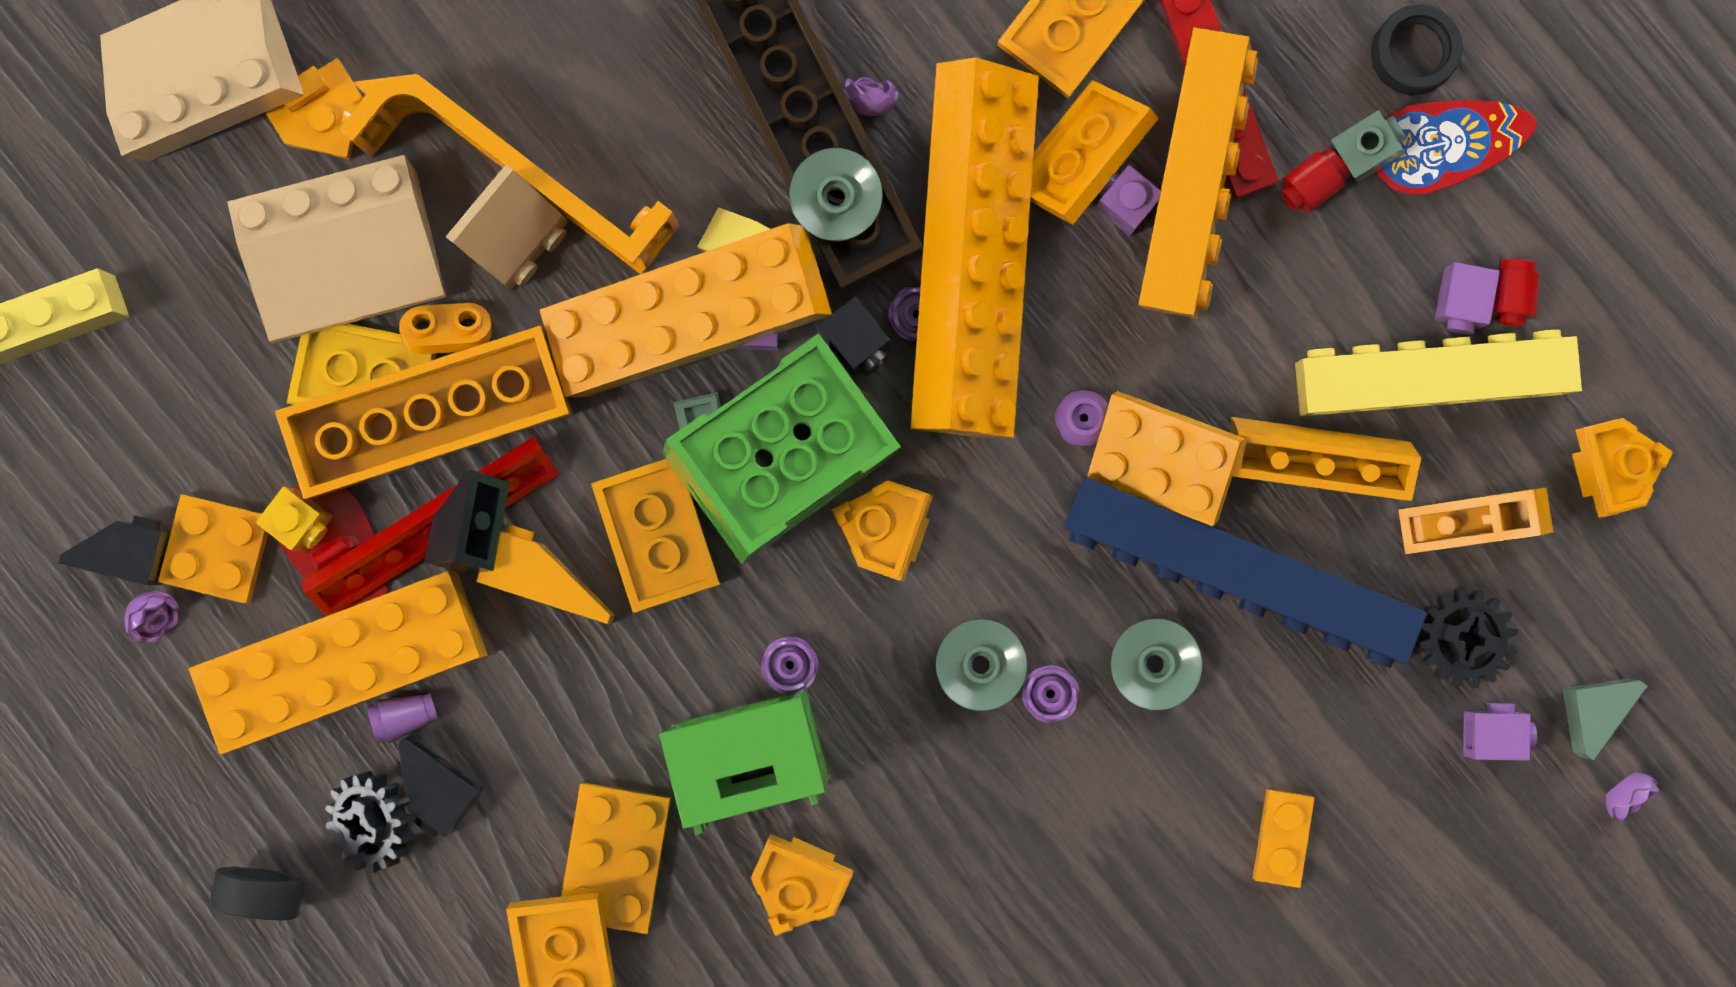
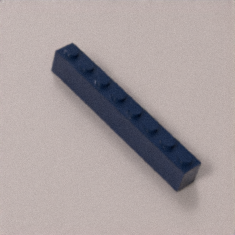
M1087 477L1081 478L1061 528L1071 533L1068 540L1077 545L1094 550L1096 543L1113 549L1111 558L1134 567L1137 566L1138 560L1156 566L1153 572L1154 575L1177 584L1180 578L1184 577L1198 583L1195 590L1198 593L1221 601L1223 594L1240 600L1237 608L1262 618L1266 611L1282 616L1280 625L1305 635L1308 627L1325 634L1322 642L1345 651H1349L1352 644L1367 650L1365 659L1387 668L1392 667L1393 661L1408 664L1427 615L1425 611Z

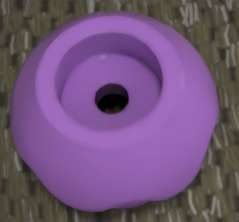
M868 77L859 78L855 82L847 79L845 89H843L854 112L866 116H882L887 114L893 108L898 98V91H895V86L888 80L875 83Z
M906 287L900 290L889 307V320L895 332L903 339L911 342H917L918 318H914L913 312L919 311L921 287Z
M1078 390L1066 395L1055 412V423L1063 439L1072 445L1092 446L1097 444L1108 404L1102 396L1093 391ZM1081 414L1088 416L1087 422L1080 420Z
M149 591L139 594L128 604L125 611L124 625L127 634L139 643L160 641L165 632L174 628L178 623V603L171 595L161 591Z
M797 637L780 638L773 641L767 647L761 661V672L775 691L784 694L801 692L813 683L818 671V658L805 640ZM787 661L794 663L793 669L786 668L785 664Z
M1049 665L1034 670L1026 678L1022 699L1025 708L1037 720L1052 723L1064 720L1072 715L1076 709L1080 690L1077 681L1066 669ZM1050 689L1055 692L1053 698L1046 696V692Z
M1632 773L1606 794L1608 814L1612 819L1616 817L1620 822H1623L1629 814L1637 812L1647 799H1653L1660 792L1656 786L1658 782L1647 774Z

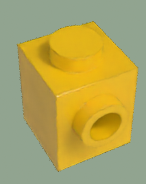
M283 486L255 523L291 551L306 552L308 549H313L322 540L327 532V527L325 526L333 516L311 499H304L300 490Z

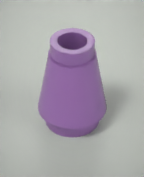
M431 693L377 700V705L367 707L377 743L387 739L389 743H392L438 719Z

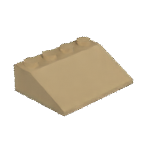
M179 0L100 35L106 113L121 156L149 162L283 105L286 102L304 96L271 0Z
M405 155L228 201L236 243L270 343H276L446 297L417 171Z

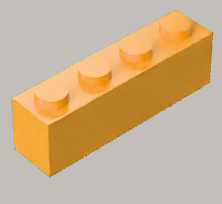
M1237 417L1231 418L1229 433L1245 438L1233 473L1234 477L1412 501L1421 456L1409 441Z

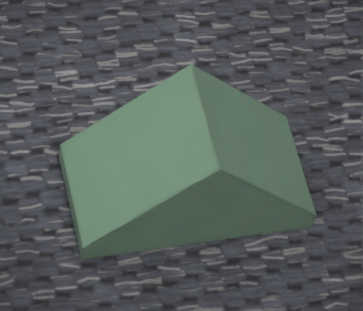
M1622 679L1563 688L1573 752L1581 758L1594 760L1647 688V685L1639 680Z

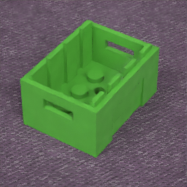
M818 333L781 359L775 370L709 416L703 413L667 438L662 454L740 563L744 564L886 463L901 446ZM797 424L807 425L811 431L810 437L807 440H798L793 434L794 426ZM761 450L769 451L773 457L772 464L768 467L759 466L755 461L757 452Z
M807 689L673 724L670 729L659 734L682 827L685 829L693 826L695 835L702 834L712 821L809 797L811 805L818 804L821 793L826 791L829 775ZM773 765L774 773L732 783L731 776Z

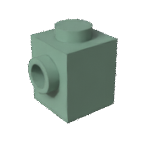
M1378 110L1331 141L1351 174L1359 183L1403 156L1405 152L1400 143L1406 140L1407 137L1394 116L1385 120Z

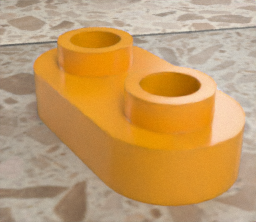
M475 303L417 306L409 309L402 316L399 324L403 344L407 349L417 354L460 352L488 343L492 335L489 313L482 306ZM466 319L476 321L474 325L469 327L461 325V322ZM421 322L430 324L428 328L423 330L415 328Z

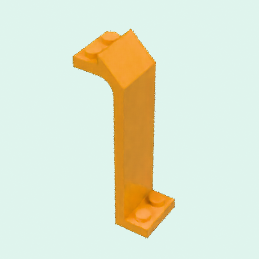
M418 74L353 82L365 96L361 101L357 99L347 107L341 118L343 124L338 130L372 158L404 118L414 113H428L441 120L501 168L506 164L511 167L562 215L639 274H643L680 227L673 212L657 201L652 209L645 206L638 213L630 226L634 232L628 237Z

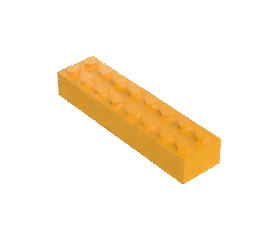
M977 57L936 63L911 429L974 438H1014L1039 76Z

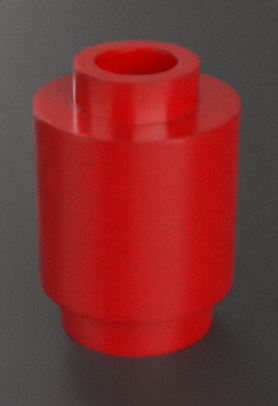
M1326 148L1321 153L1315 151L1281 179L1284 188L1280 191V194L1293 211L1298 212L1302 209L1310 214L1344 187V180L1350 176V172L1344 161L1332 149Z
M1524 259L1499 260L1498 271L1500 272L1492 316L1498 317L1499 325L1512 327L1526 326V319L1536 318L1540 274L1536 272V262Z

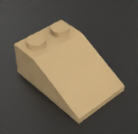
M506 164L447 234L446 238L508 289L512 290L516 284L522 287L530 280L538 268L534 262L545 249L551 252L559 245L566 235L567 231L563 227L568 221Z

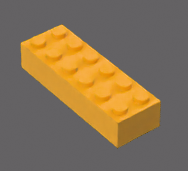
M1193 27L1138 304L1144 309L1198 319L1200 309L1208 311L1213 289L1211 281L1206 280L1208 266H1217L1222 244L1220 235H1215L1217 221H1226L1231 199L1230 189H1224L1226 176H1235L1240 154L1239 143H1233L1236 129L1244 131L1249 110L1248 97L1243 96L1245 84H1254L1258 65L1257 51L1251 50L1249 36Z
M790 223L540 309L565 397H588L832 315L808 232L803 226Z
M537 326L277 410L275 414L303 498L312 499L573 415L568 397L564 396L545 328Z
M446 571L188 669L219 754L222 755L237 751L489 655L458 572Z

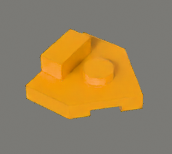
M336 58L319 70L313 66L298 75L304 96L286 102L265 113L287 146L350 160L354 143L338 129L343 124L341 118L347 107L357 99L361 101L363 96L353 83L341 61Z
M1624 418L1576 429L1581 451L1573 453L1572 457L1583 497L1593 496L1598 518L1647 506L1654 492L1652 487L1661 469L1667 466L1673 454L1672 450L1660 442L1655 443L1637 431L1638 427Z
M886 481L872 488V491L833 508L834 516L848 540L858 567L904 582L911 561H916L930 520L926 516L933 496L913 488Z
M770 833L751 880L768 913V921L774 935L777 936L792 931L794 927L814 920L820 921L835 916L854 870L834 862V854L793 837L792 842H789Z

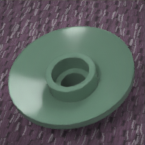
M830 148L812 154L797 168L790 185V204L795 218L807 232L827 241H844L862 234L873 224L882 204V186L876 170L863 156L847 149ZM833 190H840L844 193L845 200L840 205H832L827 200L828 194Z
M972 620L955 627L943 639L936 657L937 678L946 695L958 705L976 711L996 709L1011 701L1021 689L1027 672L1025 650L1018 637L1006 626L991 620ZM977 656H985L989 661V668L984 673H976L972 668V661Z
M1148 619L1132 625L1119 637L1111 655V673L1116 687L1128 701L1144 709L1165 710L1181 704L1194 692L1201 678L1202 656L1197 642L1185 628L1169 620ZM1153 655L1159 656L1163 663L1161 670L1156 673L1150 672L1146 666L1147 659Z

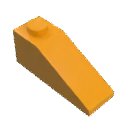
M1547 488L1398 510L1405 554L1554 533Z
M508 524L506 532L501 531L494 571L479 572L477 582L606 624L613 623L615 614L544 544L532 541L535 532Z

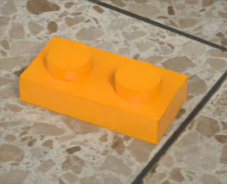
M1266 789L1252 879L1296 888L1301 887L1314 797Z

